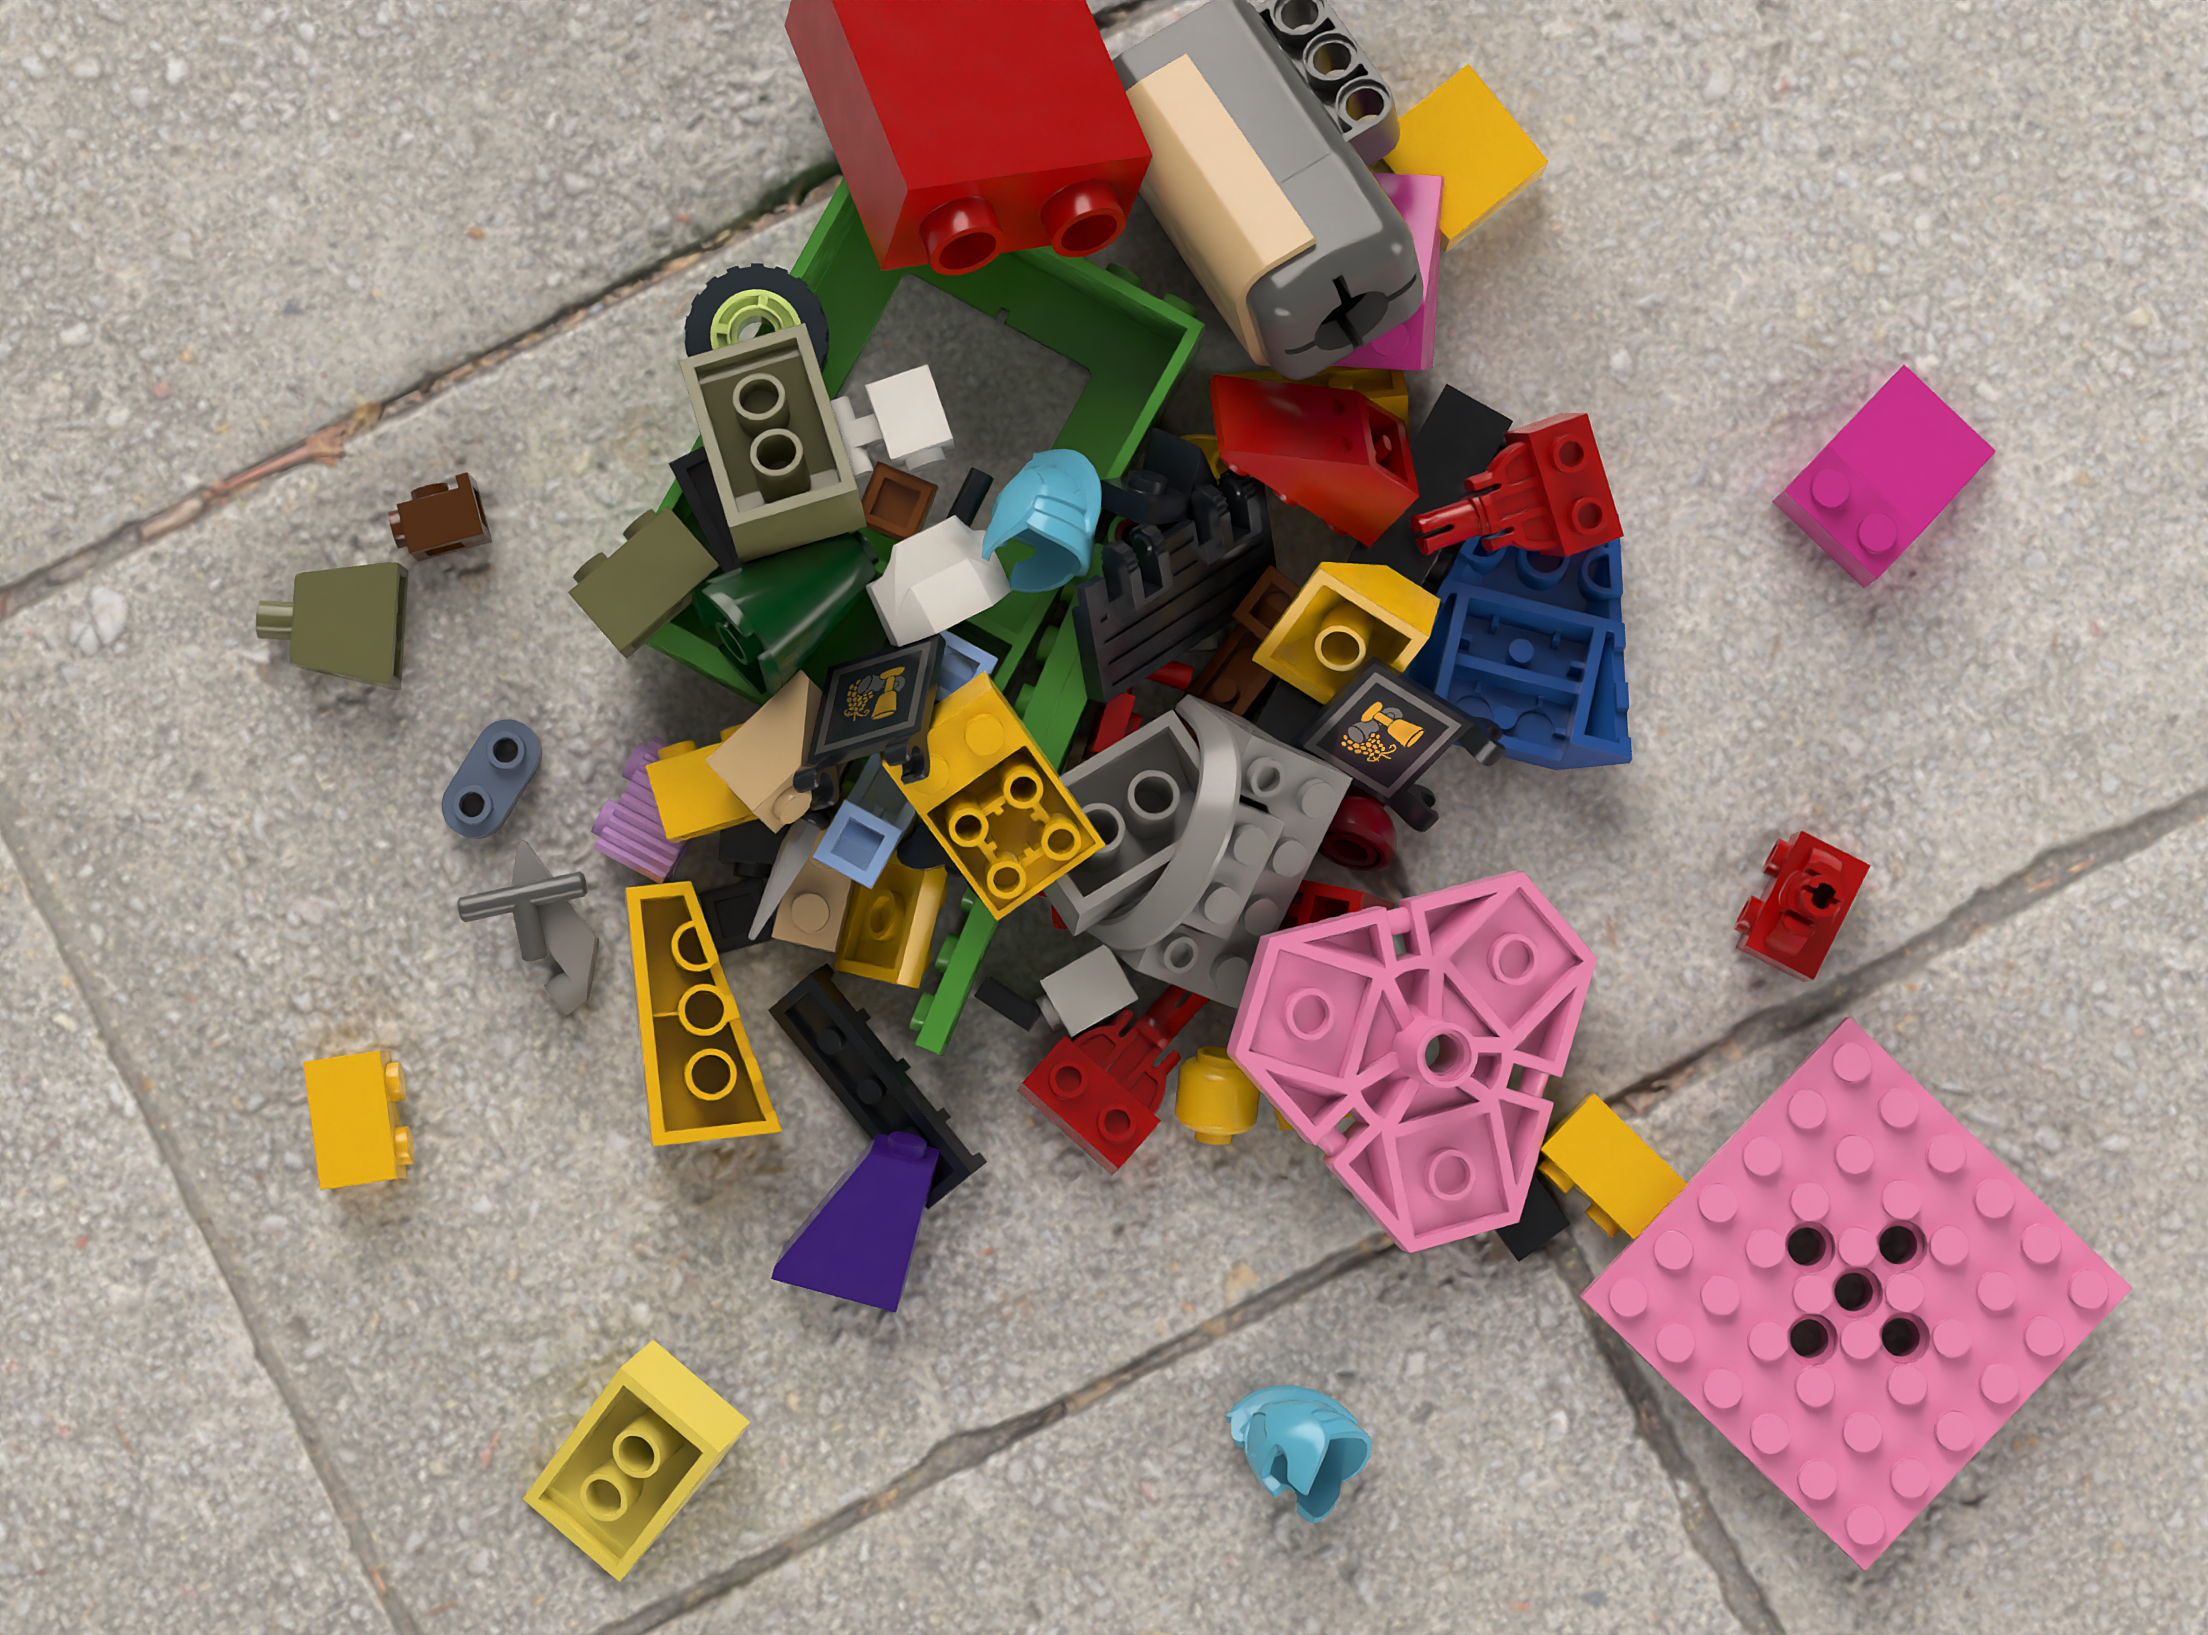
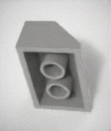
M1173 709L1060 776L1106 844V846L1042 889L1073 936L1078 935L1150 891L1165 871L1181 841L1196 798L1201 757L1200 749Z

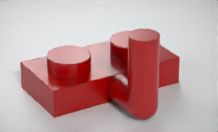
M1172 660L1145 679L1186 691L1191 679L1193 666ZM1134 686L1106 704L1098 701L1083 759L1088 760L1139 729L1142 715L1132 712L1136 696L1131 695Z

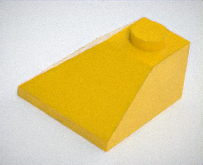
M1321 562L1256 650L1252 660L1325 705L1372 655L1403 673L1429 639L1441 599L1387 565Z

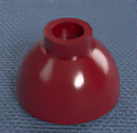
M1353 787L1350 790L1349 796L1343 797L1322 839L1318 852L1328 860L1353 870L1374 871L1390 865L1394 860L1397 842L1393 821L1385 811L1386 804L1361 789Z

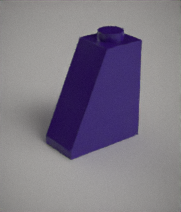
M892 1132L887 1136L878 1133L783 1246L774 1266L771 1279L896 1313L905 1289L940 1150L928 1147L927 1142L923 1138L914 1134Z

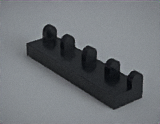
M826 963L810 973L768 1011L871 1140L878 1133L889 1136L892 1132H906L923 1138L927 1142L928 1147L940 1150L926 1203V1208L929 1210L986 1164L987 1161L980 1152L972 1155L947 1125L946 1121L951 1118L944 1107L939 1111L935 1110L906 1074L911 1066L904 1057L899 1061L894 1059L866 1024L871 1019V1016L864 1008L859 1011L853 1008L832 982L831 978L835 972Z

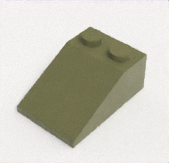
M805 323L678 360L740 564L867 526L858 487Z

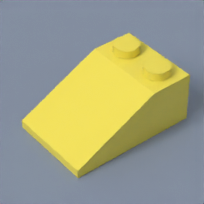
M652 1339L619 1368L522 1499L620 1582L718 1466L751 1422Z

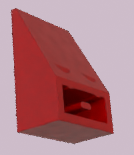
M1215 374L1209 380L1218 452L1222 461L1235 473L1242 476L1249 474L1271 487L1276 496L1286 504L1291 506L1299 504L1319 516L1323 523L1334 533L1340 536L1348 534L1370 547L1419 497L1405 421L1358 391Z

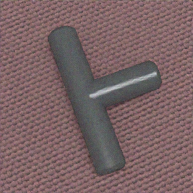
M579 871L460 897L457 901L460 918L464 922L513 912L522 959L529 962L543 959L548 954L538 907L585 897L588 889L585 876Z

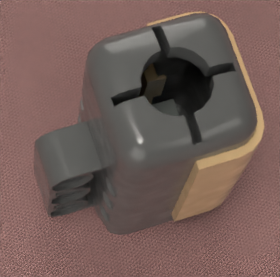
M1211 0L1112 60L1153 155L1139 193L1192 274L1257 365L1271 366L1276 372L1287 379L1300 381L1312 377L1352 354L1357 348L1369 344L1406 322L1419 310L1423 299L1424 285L1412 233L1402 215L1368 169L1369 165L1385 157L1395 149L1400 139V126L1393 95L1387 83L1327 0H1266L1256 7L1246 0ZM1302 25H1311L1303 30H1294ZM1334 70H1344L1342 73L1337 75H1326L1327 73ZM1367 115H1377L1375 119L1368 122L1358 121Z

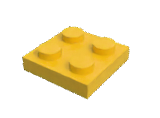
M894 851L871 890L855 882L834 970L919 989L922 974L928 968L932 956L930 942L937 914L947 896L948 886L946 878L948 872L945 870V867L929 871L911 869L901 864L896 856L897 851Z

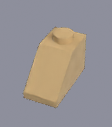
M802 670L705 760L744 804L775 834L785 824L792 823L803 816L809 809L812 800L811 790L803 793L797 792L793 786L794 773L807 763L823 692Z

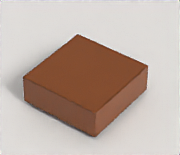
M877 461L861 500L867 524L863 528L897 542H901L921 532L939 490L938 485Z

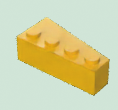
M691 881L627 887L624 895L651 1146L783 1132L767 1093L761 1071L752 1052L738 1008L719 962L717 951Z

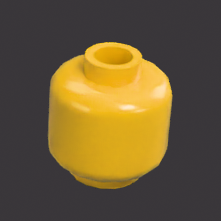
M1204 1046L1199 1048L1197 1056L1186 1059L1180 1066L1177 1082L1175 1116L1182 1125L1195 1130V1140L1212 1145L1232 1143L1233 1135L1247 1132L1253 1128L1258 1117L1261 1092L1226 1053L1227 1047Z

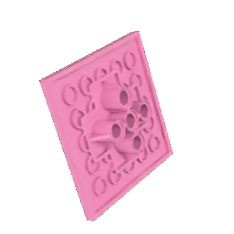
M1845 1017L1687 1182V1185L1620 1252L1579 1297L1855 1564L1866 1571L2132 1290V1287L1850 1017ZM1897 1226L1907 1236L1908 1247L1901 1259L1890 1263L1880 1253L1879 1242L1884 1231L1890 1227ZM1806 1227L1816 1237L1818 1244L1817 1252L1813 1259L1807 1263L1798 1264L1789 1255L1788 1241L1795 1231ZM1854 1273L1863 1282V1298L1853 1308L1844 1309L1836 1300L1835 1286L1842 1276ZM1901 1318L1909 1326L1911 1333L1910 1342L1901 1352L1891 1354L1883 1345L1882 1332L1888 1322ZM1810 1319L1819 1328V1344L1811 1353L1799 1355L1791 1346V1331L1799 1322Z

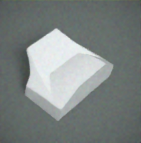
M954 515L893 545L891 558L884 575L866 585L867 592L891 645L900 647L935 635L993 606L1012 591L995 551L992 552L990 561L982 558L985 530L978 529L973 531Z

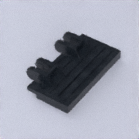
M1228 469L1220 474L1218 479V487L1221 491L1210 484L1205 487L1202 485L1192 492L1193 495L1190 496L1192 501L1190 503L1193 505L1191 509L1193 521L1185 518L1161 533V529L1159 530L1151 522L1141 523L1131 529L1132 533L1129 534L1131 547L1123 542L1122 539L1116 542L1112 541L1102 547L1103 550L1100 552L1102 557L1100 559L1103 561V577L1095 574L1077 585L1079 605L1071 609L1087 698L1104 704L1108 703L1236 620L1231 615L1268 566L1272 565L1277 569L1263 482L1254 477L1250 478V475L1242 476Z

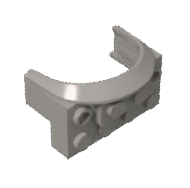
M1188 694L1177 704L1175 710L1189 723L1197 735L1201 763L1196 798L1181 841L1165 871L1141 902L1126 914L1115 919H1102L1086 929V931L1135 970L1239 1009L1260 936L1277 932L1353 778L1329 762L1276 740L1245 718ZM1240 795L1252 799L1250 806L1239 802ZM1180 923H1184V924H1186V925H1188V926H1187V927H1184V926L1179 925V924H1180Z

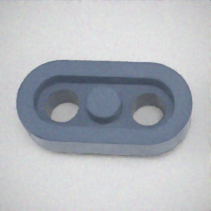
M506 719L496 721L482 731L443 795V817L452 830L468 838L481 839L493 835L503 826L538 770L542 760V746L538 736L532 729L519 721ZM504 740H514L518 746L516 758L508 763L500 762L496 755L498 745ZM471 794H480L484 800V809L476 817H468L463 811V802Z

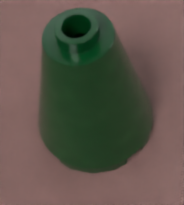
M857 530L852 534L846 532L763 557L706 580L691 591L692 602L706 630L714 624L716 625V629L724 642L718 649L727 662L756 692L762 695L767 691L768 696H771L783 688L867 592L866 585L877 580L874 566L879 563V557L872 544L861 532Z

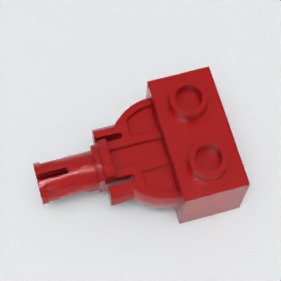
M1560 413L1505 432L1504 437L1507 447L1493 458L1485 472L1464 479L1465 490L1476 491L1491 486L1490 489L1469 494L1461 498V501L1421 515H1414L1410 520L1412 532L1421 531V533H1426L1443 527L1440 530L1414 538L1419 550L1425 556L1432 554L1433 551L1475 536H1485L1488 534L1494 535L1480 540L1484 549L1489 552L1512 545L1523 550L1539 551L1540 555L1562 557L1570 556L1624 536L1587 413Z
M1804 831L1792 834L1788 842L1779 838L1770 851L1762 869L1763 873L1771 877L1760 899L1751 895L1736 920L1734 930L1742 933L1735 948L1802 982L1813 981L1871 865Z
M1171 984L1123 1037L1119 1035L1120 1031L1135 1015L1127 1008H1123L1109 1025L1088 1029L1076 1036L1072 1041L1064 1035L1026 1077L1017 1091L1108 1173L1113 1175L1161 1122L1155 1115L1161 1107L1165 1096L1166 1076L1178 1064L1181 1056L1173 1049L1159 1066L1154 1067L1153 1062L1202 1006L1210 1001L1209 998L1193 992L1180 1008H1176L1175 1003L1187 990Z

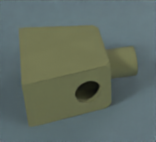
M385 562L298 573L294 579L293 602L259 601L256 612L257 637L259 639L291 640L290 663L300 669L387 689L401 690L408 570L397 562Z

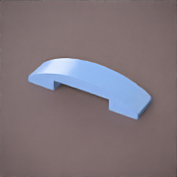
M947 630L939 632L946 640V646L933 706L983 671H986L990 676L998 658ZM879 752L872 754L847 800L844 799L813 855V859L870 890L879 878L917 812L882 765Z

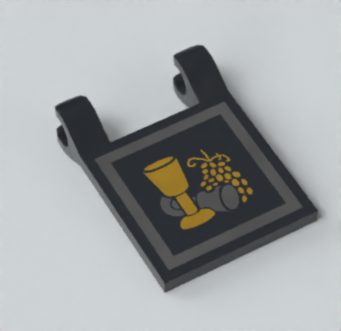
M940 633L900 647L895 646L828 667L807 763L800 767L793 777V786L798 793L811 790L812 800L810 807L813 811L833 806L837 803L839 799V784L836 765L884 751V759L889 766L902 764L901 781L904 785L923 780L929 776L930 757L927 735L946 646V640Z
M1374 655L1290 740L1291 747L1329 762L1352 777V785L1391 807L1411 828L1421 833L1426 832L1438 821L1439 814L1431 809L1436 802L1434 793L1428 788L1414 783L1456 740L1477 761L1485 766H1492L1506 752L1505 746L1498 742L1502 737V730L1498 724L1487 718L1471 716Z

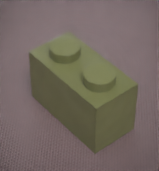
M668 506L658 515L653 509H650L633 521L623 532V536L628 541L609 557L600 552L588 560L574 574L573 578L578 584L568 592L626 659L692 603L691 591L700 586L704 581L724 574L721 566Z

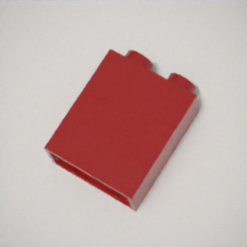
M791 0L784 26L881 271L930 264L932 269L939 274L950 276L962 275L984 267L1000 253L1052 246L1053 250L1063 257H1082L1106 248L1122 234L1153 155L1086 0Z

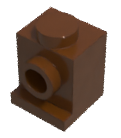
M468 472L455 475L458 488L449 490L448 483H435L419 487L410 492L412 500L396 504L397 510L388 512L391 531L398 548L408 547L409 554L418 561L492 542L477 481Z

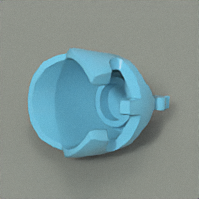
M1054 449L1040 453L1033 452L1034 458L1006 485L994 501L991 509L992 521L983 539L982 558L990 561L992 552L997 547L1007 546L1010 538L1036 548L1034 556L1028 560L1017 562L1014 565L1010 577V588L1012 590L1025 593L1050 591L1065 585L1074 575L1078 577L1086 576L1089 570L1091 557L1094 553L1096 524L1101 509V483L1093 465L1084 455L1075 450Z
M1295 1385L1261 1388L1248 1394L1225 1415L1227 1423H1231L1233 1441L1237 1447L1245 1448L1247 1461L1258 1482L1273 1498L1277 1497L1283 1490L1289 1489L1293 1491L1297 1496V1513L1310 1523L1319 1522L1329 1515L1339 1498L1341 1483L1361 1472L1371 1455V1438L1368 1433L1358 1426V1421L1336 1400L1310 1388Z

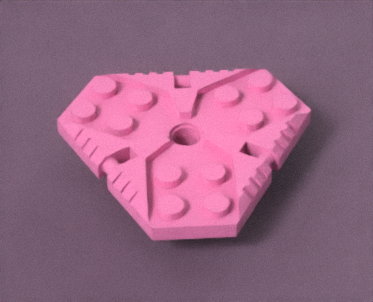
M1513 870L1466 882L1462 885L1447 887L1443 890H1435L1423 895L1401 899L1399 908L1387 911L1385 907L1374 906L1358 912H1351L1335 918L1331 917L1319 922L1308 923L1260 936L1226 1053L1252 1083L1263 1092L1268 1101L1279 1110L1284 1119L1294 1127L1306 1143L1314 1146L1316 1144L1319 1145L1325 1152L1322 1160L1323 1163L1339 1178L1338 1180L1346 1189H1349L1354 1198L1365 1207L1370 1216L1401 1250L1414 1253L1519 1223L1554 1102L1542 1099L1549 1074L1562 1078L1597 957L1525 872ZM1402 934L1406 952L1396 955L1392 936ZM1437 1036L1440 1045L1439 1054L1435 1062L1428 1067L1425 1060V1051L1429 1042ZM1513 1064L1524 1067L1517 1091L1506 1088ZM1349 1113L1355 1119V1122L1342 1134L1335 1125Z

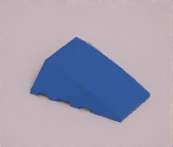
M1494 534L1475 536L1465 540L1448 575L1444 578L1435 595L1441 600L1430 637L1403 671V674L1471 716L1487 718L1498 724L1502 730V737L1498 742L1506 748V752L1502 757L1553 770L1630 763L1632 760L1631 737H1628L1627 722L1629 692L1628 682H1625L1624 666L1626 637L1625 623H1622L1621 611L1623 581L1620 538L1567 557L1540 555L1539 551L1523 550L1512 545L1489 552L1484 549L1480 539ZM1457 740L1453 743V745L1463 747Z

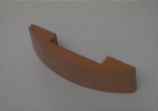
M1269 565L1231 615L1239 621L1178 703L1189 694L1250 721L1280 680L1279 676L1253 661V655L1302 588L1274 566ZM1176 704L1173 711L1200 749L1194 729L1175 710Z

